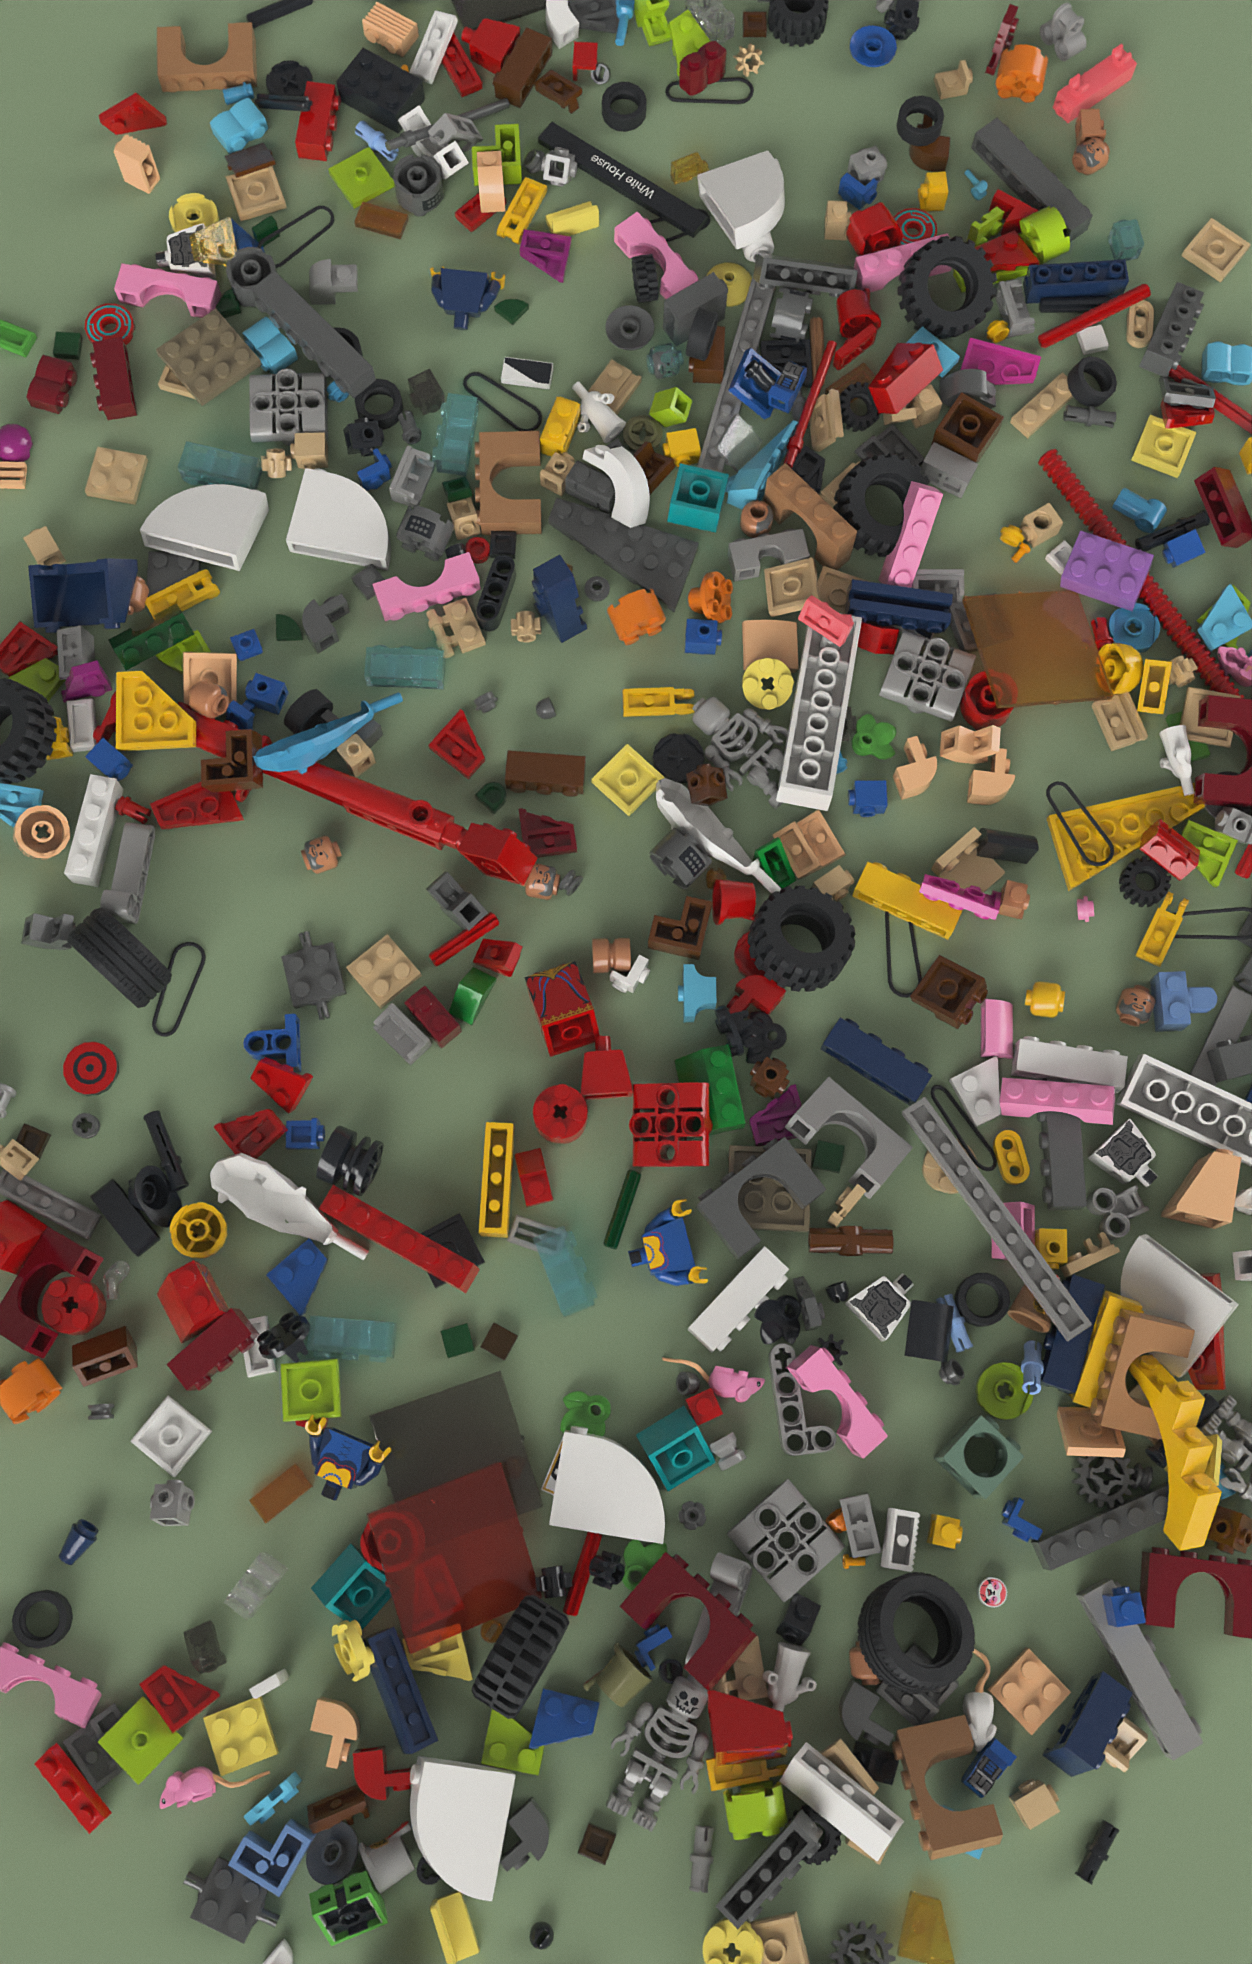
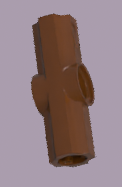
M861 1226L809 1228L808 1248L811 1253H838L840 1256L893 1253L894 1238L892 1230L863 1229Z

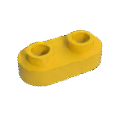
M1012 1130L1000 1132L993 1140V1149L1001 1176L1008 1184H1021L1028 1178L1030 1173L1022 1140ZM1003 1141L1010 1143L1011 1148L1009 1150L1003 1148ZM1010 1167H1015L1018 1170L1017 1176L1011 1175Z

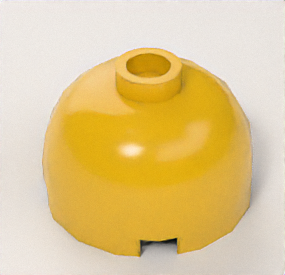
M1122 643L1106 644L1099 650L1095 659V666H1099V675H1094L1098 688L1104 694H1124L1136 688L1140 683L1144 670L1143 660L1140 653L1131 645Z
M197 1202L182 1207L174 1215L170 1224L173 1246L181 1254L193 1259L208 1258L216 1254L224 1246L227 1238V1223L223 1214L214 1206L204 1202Z

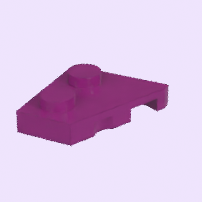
M98 660L71 667L70 676L65 681L66 690H62L61 695L63 702L66 703L67 701L89 696H102L106 692L111 691L112 686Z
M796 1084L788 1087L784 1094L777 1099H773L764 1110L757 1112L749 1119L755 1146H764L774 1138L778 1141L784 1137L787 1140L797 1138L785 1128L793 1115L802 1106Z

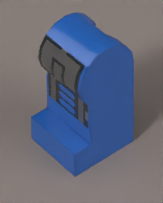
M787 361L781 375L768 393L769 406L789 414L805 380L807 368Z
M993 1737L977 1753L963 1774L961 1782L979 1798H983L990 1791L996 1779H999L1008 1765L1011 1766L1017 1756Z

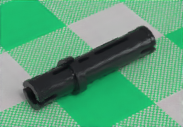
M1201 510L1187 518H1178L1171 525L1137 538L1135 540V547L1146 552L1192 530L1210 524L1209 515L1205 510Z
M156 1110L147 1113L143 1117L160 1157L161 1163L159 1165L161 1170H165L172 1187V1192L180 1191L189 1186L180 1165L182 1163L181 1157L176 1155L160 1111Z

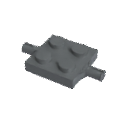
M305 931L304 934L301 932L298 935L302 949L295 953L281 956L292 1004L295 1009L307 1005L316 1006L319 1020H325V1018H330L327 1002L335 997L347 994L335 944L330 942L319 946H312L310 932Z
M219 1856L211 1873L205 1879L189 1871L186 1876L187 1878L183 1882L184 1885L186 1884L199 1891L198 1900L190 1918L244 1944L252 1927L259 1920L275 1928L280 1915L264 1908L269 1890L228 1865L230 1861Z

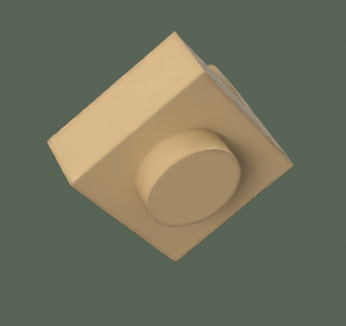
M1124 1717L1119 1720L1116 1726L1118 1729L1117 1736L1112 1743L1107 1744L1103 1753L1106 1755L1105 1761L1114 1768L1118 1767L1123 1772H1126L1129 1769V1760L1148 1740V1734Z

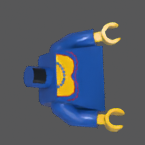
M687 1199L677 1200L671 1207L658 1213L647 1224L644 1234L641 1235L643 1247L628 1251L632 1267L648 1264L650 1275H655L659 1281L674 1286L692 1283L705 1284L708 1282V1279L699 1278L700 1271L707 1270V1268L695 1266L683 1217H681L692 1212L691 1209L684 1212L681 1209V1204L686 1202Z

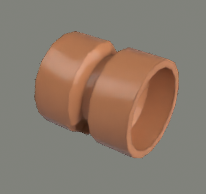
M607 938L592 939L593 973H608L611 968H614L619 973L630 972V938H618L613 943H610Z

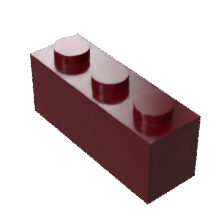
M123 338L94 341V352L90 353L93 368L97 370V374H93L96 389L100 391V396H96L99 411H104L107 420L137 416L129 355Z
M1213 467L1195 479V485L1221 546L1239 548L1252 539V520L1229 469Z
M230 1308L166 1365L187 1391H201L212 1382L211 1377L216 1372H223L234 1363L232 1358L239 1352L243 1354L255 1345L254 1339L260 1334L240 1309Z

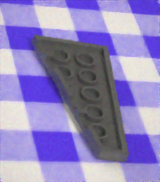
M556 498L548 518V524L569 539L576 540L586 548V551L592 555H597L604 560L606 565L634 585L638 584L647 592L653 589L657 599L666 604L667 608L675 613L699 547L698 542L645 525L630 528L613 519L610 514Z

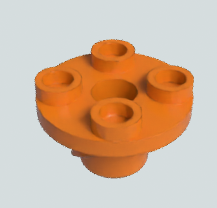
M708 572L702 580L701 587H695L689 591L688 603L690 608L696 613L704 614L708 620H718V623L730 620L732 617L730 594L733 591L731 580L725 579L720 572Z

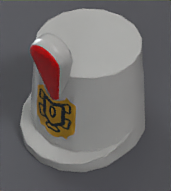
M409 1821L403 1822L387 1838L369 1846H366L363 1842L358 1845L367 1871L380 1894L415 1870L412 1857L401 1835L412 1829L411 1822Z

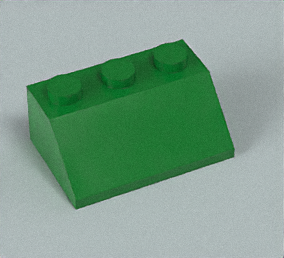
M729 1044L701 1049L674 1060L679 1083H709V1117L713 1123L712 1131L709 1135L744 1129L746 1121ZM687 1109V1111L702 1112V1109ZM696 1118L693 1122L695 1132L701 1127V1120L699 1118Z

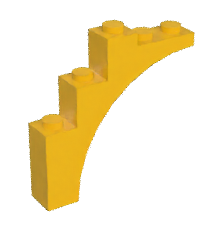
M1152 1354L1138 1356L1130 1364L1128 1370L1139 1383L1150 1403L1159 1426L1168 1466L1169 1496L1163 1531L1180 1551L1202 1547L1206 1541L1222 1491L1204 1473L1214 1446L1196 1427L1205 1398L1188 1380L1177 1382Z

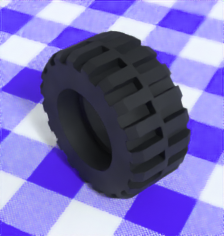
M944 236L928 242L907 260L904 265L905 270L900 273L898 279L901 285L897 287V295L902 296L899 306L901 310L905 308L907 315L904 316L908 323L910 321L915 323L913 328L916 331L923 326L931 334L938 336L939 339L954 338L976 327L977 324L986 318V313L991 310L994 304L991 299L996 297L997 288L993 287V283L997 281L996 273H991L990 268L994 265L991 259L986 261L984 258L986 252L982 247L977 250L974 248L975 242L970 239L962 242L963 238L960 236H954L951 239L948 236ZM939 265L955 269L964 280L966 296L963 305L958 310H943L930 297L928 277L930 272Z
M883 453L875 454L872 458L867 457L863 459L842 479L838 485L839 489L835 492L834 500L837 503L833 506V509L857 531L853 548L856 550L864 548V554L870 556L877 552L878 557H886V555L893 551L902 530L904 509L902 521L897 526H886L877 522L866 508V489L871 485L888 487L897 494L903 507L911 481L928 485L931 482L927 475L923 477L920 473L922 468L918 464L915 466L911 465V459L905 456L897 459L898 455L895 453H889L886 457Z
M7 678L0 679V726L12 714L11 731L5 742L0 746V783L3 784L22 782L26 780L25 776L30 778L36 774V769L38 767L42 768L45 765L47 755H51L53 751L51 746L53 742H56L57 736L54 732V729L57 728L56 718L52 717L54 711L52 706L48 704V700L37 691Z
M796 885L794 889L789 886L781 888L780 892L772 893L763 902L750 926L748 944L751 945L749 948L751 958H756L755 966L759 971L763 970L765 972L764 976L769 981L771 979L778 982L777 985L785 988V986L791 987V991L800 992L804 988L806 992L815 991L817 987L822 989L828 986L830 981H834L838 977L855 948L856 941L854 936L856 933L855 927L850 925L852 919L849 913H844V906L839 901L837 903L833 901V896L827 892L824 895L819 892V889L814 887L805 889V886ZM799 925L810 930L819 940L822 951L806 953L794 948L784 938L781 926Z
M526 1595L508 1620L481 1667L471 1690L474 1697L504 1717L516 1718L569 1625L567 1616L538 1597Z

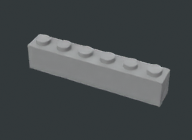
M1104 1578L1077 1593L1076 1596L1125 1685L1133 1693L1132 1697L1165 1757L1174 1761L1203 1744L1199 1736L1202 1733L1201 1728L1194 1717H1189L1185 1711V1699L1178 1689H1173L1168 1680L1171 1678L1167 1667L1163 1662L1159 1663L1153 1653L1156 1651V1648L1149 1636L1142 1634L1138 1626L1140 1624L1123 1627L1108 1625L1102 1595L1112 1593V1588L1121 1587V1585L1117 1581L1113 1582L1112 1579Z

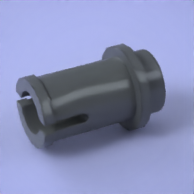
M406 410L404 412L407 420L404 419L402 412L398 415V420L403 430V440L412 445L421 440L422 433L417 428L413 412Z

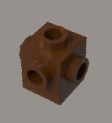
M701 764L696 767V770L686 774L691 804L711 806L728 798L723 768L712 767L711 764Z
M767 1056L763 1063L757 1061L750 1072V1075L753 1076L750 1086L753 1087L757 1094L764 1098L768 1096L773 1100L777 1092L782 1095L790 1080L786 1079L789 1074L786 1064L775 1057L771 1060ZM766 1072L771 1073L775 1076V1078H767Z
M1217 1505L1207 1539L1217 1544L1216 1549L1233 1555L1234 1551L1246 1554L1247 1548L1252 1543V1518L1243 1513Z

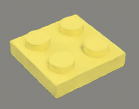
M1149 415L1131 461L1178 478L1197 432L1184 427L1167 429L1164 426L1163 419Z
M626 744L591 779V783L624 813L630 816L656 790V783L665 777L632 747Z
M262 1696L257 1699L251 1698L203 1718L221 1776L279 1753Z

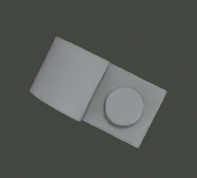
M326 259L311 266L309 270V297L311 305L336 304V292H358V270L356 264L332 265L331 259Z

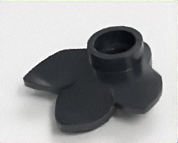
M755 1011L750 1013L753 1025L744 1030H752L753 1035L742 1042L743 1046L748 1048L746 1062L749 1064H756L757 1061L762 1063L766 1056L770 1058L773 1050L783 1047L787 1040L785 1029L781 1025L773 1023L770 1015L765 1012ZM776 1032L777 1038L772 1041L769 1040V1034Z
M782 1295L777 1300L768 1299L762 1302L756 1309L754 1317L762 1322L760 1336L763 1344H772L782 1336L788 1343L794 1344L800 1333L798 1317L801 1313V1305L794 1296Z

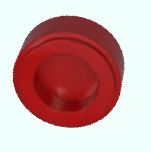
M473 537L467 541L465 545L466 553H470L473 563L481 564L488 560L490 557V545L486 539Z

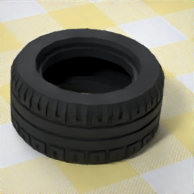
M104 908L94 909L90 916H87L83 923L78 924L76 929L68 936L67 942L137 1008L145 1007L150 1000L157 996V993L164 989V986L171 982L172 973Z
M922 1572L903 1574L878 1586L864 1601L857 1625L859 1627L857 1629L859 1634L858 1641H860L859 1647L862 1650V1655L865 1657V1662L872 1669L873 1674H876L877 1678L882 1680L888 1687L908 1694L926 1693L954 1682L967 1669V1665H969L970 1659H972L975 1644L973 1620L963 1598L943 1579H938L935 1575L932 1576ZM902 1602H910L920 1606L931 1616L937 1628L939 1641L937 1652L928 1665L911 1660L900 1649L895 1639L893 1621L895 1612Z

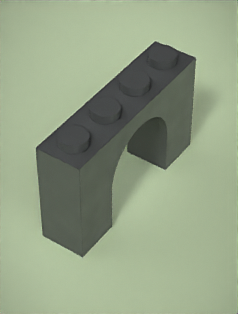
M785 1137L780 1141L774 1138L763 1147L766 1152L758 1158L752 1155L741 1164L744 1168L736 1175L733 1171L720 1180L722 1185L715 1191L709 1188L698 1197L701 1202L697 1204L696 1208L737 1260L761 1241L743 1218L738 1207L739 1191L748 1181L760 1177L776 1180L783 1185L801 1209H804L826 1191L820 1180Z

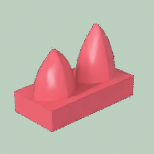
M813 595L807 598L798 617L800 621L839 647L845 643L854 625L851 614H840L832 609L827 602L820 601Z

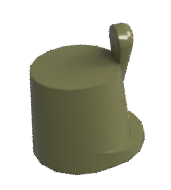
M615 1643L613 1646L615 1655L606 1667L586 1681L583 1687L588 1691L597 1682L598 1686L613 1702L620 1707H624L653 1678L645 1667L642 1668L639 1661L619 1643Z

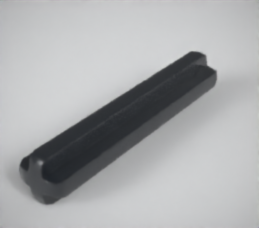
M280 0L248 13L246 19L247 22H252L253 28H256L312 5L313 0Z
M258 93L257 99H254L255 104H258V107L263 109L308 112L310 111V106H312V101L309 100L308 96Z
M1041 298L1039 310L1041 313H1085L1111 300V298Z

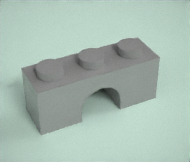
M786 529L781 533L772 535L765 533L757 538L747 540L739 538L729 543L727 553L734 582L759 577L761 566L759 560L766 556L775 557L781 565L810 558L803 529Z

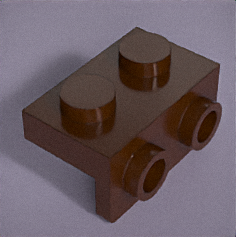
M647 441L633 454L646 476L649 495L676 467L673 459L656 453L651 443Z

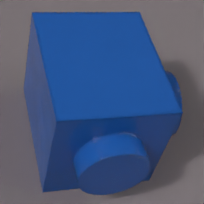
M1196 529L1166 542L1163 545L1165 549L1162 550L1166 563H1171L1173 568L1206 553Z
M687 619L685 653L715 655L716 645L721 646L722 630H717L718 620Z
M255 673L253 680H249L245 689L247 699L255 704L257 708L277 715L280 714L289 693L284 682Z
M104 738L85 756L105 776L115 778L117 781L124 779L133 766L123 754Z
M886 780L854 782L852 790H848V805L853 806V814H860L861 817L884 814L888 805Z
M1129 1586L1112 1588V1593L1102 1595L1108 1625L1123 1627L1146 1623L1140 1592L1130 1590Z

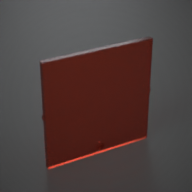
M501 1462L488 1465L366 1514L387 1580L385 1585L390 1590L410 1654L516 1610L526 1595H534L539 1599L542 1598L541 1591L536 1590V1575L523 1536L524 1529L520 1526Z

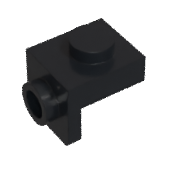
M796 1592L791 1597L783 1620L776 1629V1633L782 1636L785 1641L801 1646L811 1633L821 1605Z
M856 1741L852 1754L874 1781L893 1785L899 1760L895 1759L894 1753Z

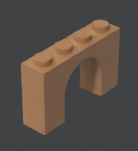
M252 22L228 23V50L222 59L209 65H198L186 59V46L181 26L157 27V73L162 91L223 90L224 88L243 85V82H246V84L251 83L252 87H257L256 38Z
M539 431L479 432V442H475V458H480V465H475V480H480V487H475V501L480 503V510L475 511L478 518L476 524L481 526L482 535H491V531L516 532V534H542L541 499H507L500 496L492 487V482L496 475L506 468L540 466Z
M786 463L783 464L767 478L763 501L770 505L773 510V519L779 525L794 512L797 513L809 525L816 537L817 549L814 559L822 566L839 570L850 560L857 531Z
M1121 1308L1119 1316L1115 1318L1113 1323L1114 1335L1112 1342L1106 1348L1104 1371H1101L1098 1377L1099 1389L1097 1397L1091 1403V1417L1100 1426L1162 1439L1149 1401L1129 1396L1125 1385L1126 1373L1130 1364L1138 1356L1147 1352L1157 1351L1188 1358L1195 1330L1182 1322Z
M965 1715L897 1730L895 1741L892 1742L895 1759L901 1760L904 1770L900 1772L903 1787L905 1790H910L913 1800L909 1801L913 1820H918L921 1831L918 1832L920 1845L923 1851H928L930 1860L999 1845L1003 1837L994 1804L964 1811H951L937 1804L926 1788L925 1774L930 1767L940 1761L972 1753L974 1742Z

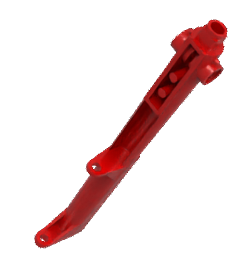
M116 691L111 697V705L102 724L98 725L93 732V739L97 743L102 738L109 741L112 734L116 732ZM178 701L177 704L196 721V747L218 757L226 758V731L240 730L238 729L239 727L228 720L220 722L215 720V718L203 716L193 711L186 703ZM262 736V748L273 744L270 737ZM317 762L308 767L306 773L300 774L297 770L284 772L263 770L264 774L343 806L350 814L441 851L445 845L457 850L467 832V829L454 823L453 815L433 808L425 800H413ZM251 789L237 790L235 799L239 802L245 801Z

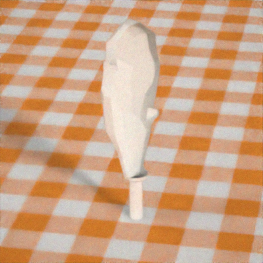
M666 778L656 783L657 806L671 824V830L676 828L683 835L689 833L698 842L696 847L702 852L730 865L745 875H753L771 894L776 891L780 892L781 888L760 868L759 859L757 858L752 862L740 844L734 839V831L730 828H725L708 806L691 804L689 790L680 783Z
M239 1153L219 1159L211 1170V1185L218 1192V1202L221 1204L230 1200L247 1218L279 1232L307 1237L322 1242L324 1245L333 1242L361 1260H364L369 1252L367 1249L338 1233V1229L306 1196L305 1187L301 1186L298 1188L291 1179L275 1170L267 1162Z

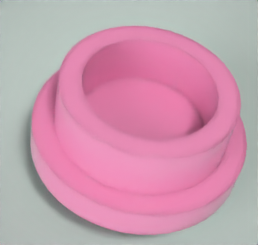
M1083 896V899H1077L1078 920L1089 922V917H1094L1093 901H1088V896Z

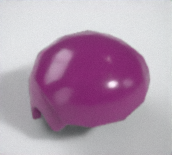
M18 424L1 426L0 461L24 462L28 460L31 446H33L32 437L28 430Z

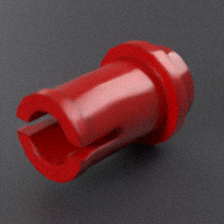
M1105 617L1096 618L1097 623L1095 619L1090 622L1095 640L1093 647L1098 652L1104 645L1114 642L1113 638L1110 637L1107 618Z
M121 796L115 806V810L119 812V815H127L141 822V824H146L148 819L139 815V813L141 812L150 817L152 812L151 809L132 801V798L129 796Z

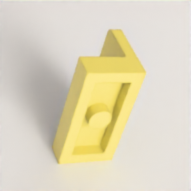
M591 201L546 215V223L550 233L571 236L599 227V209L597 205L593 206Z
M455 1891L434 1899L430 1905V1911L447 1964H456L457 1961L478 1954L480 1948L463 1894Z

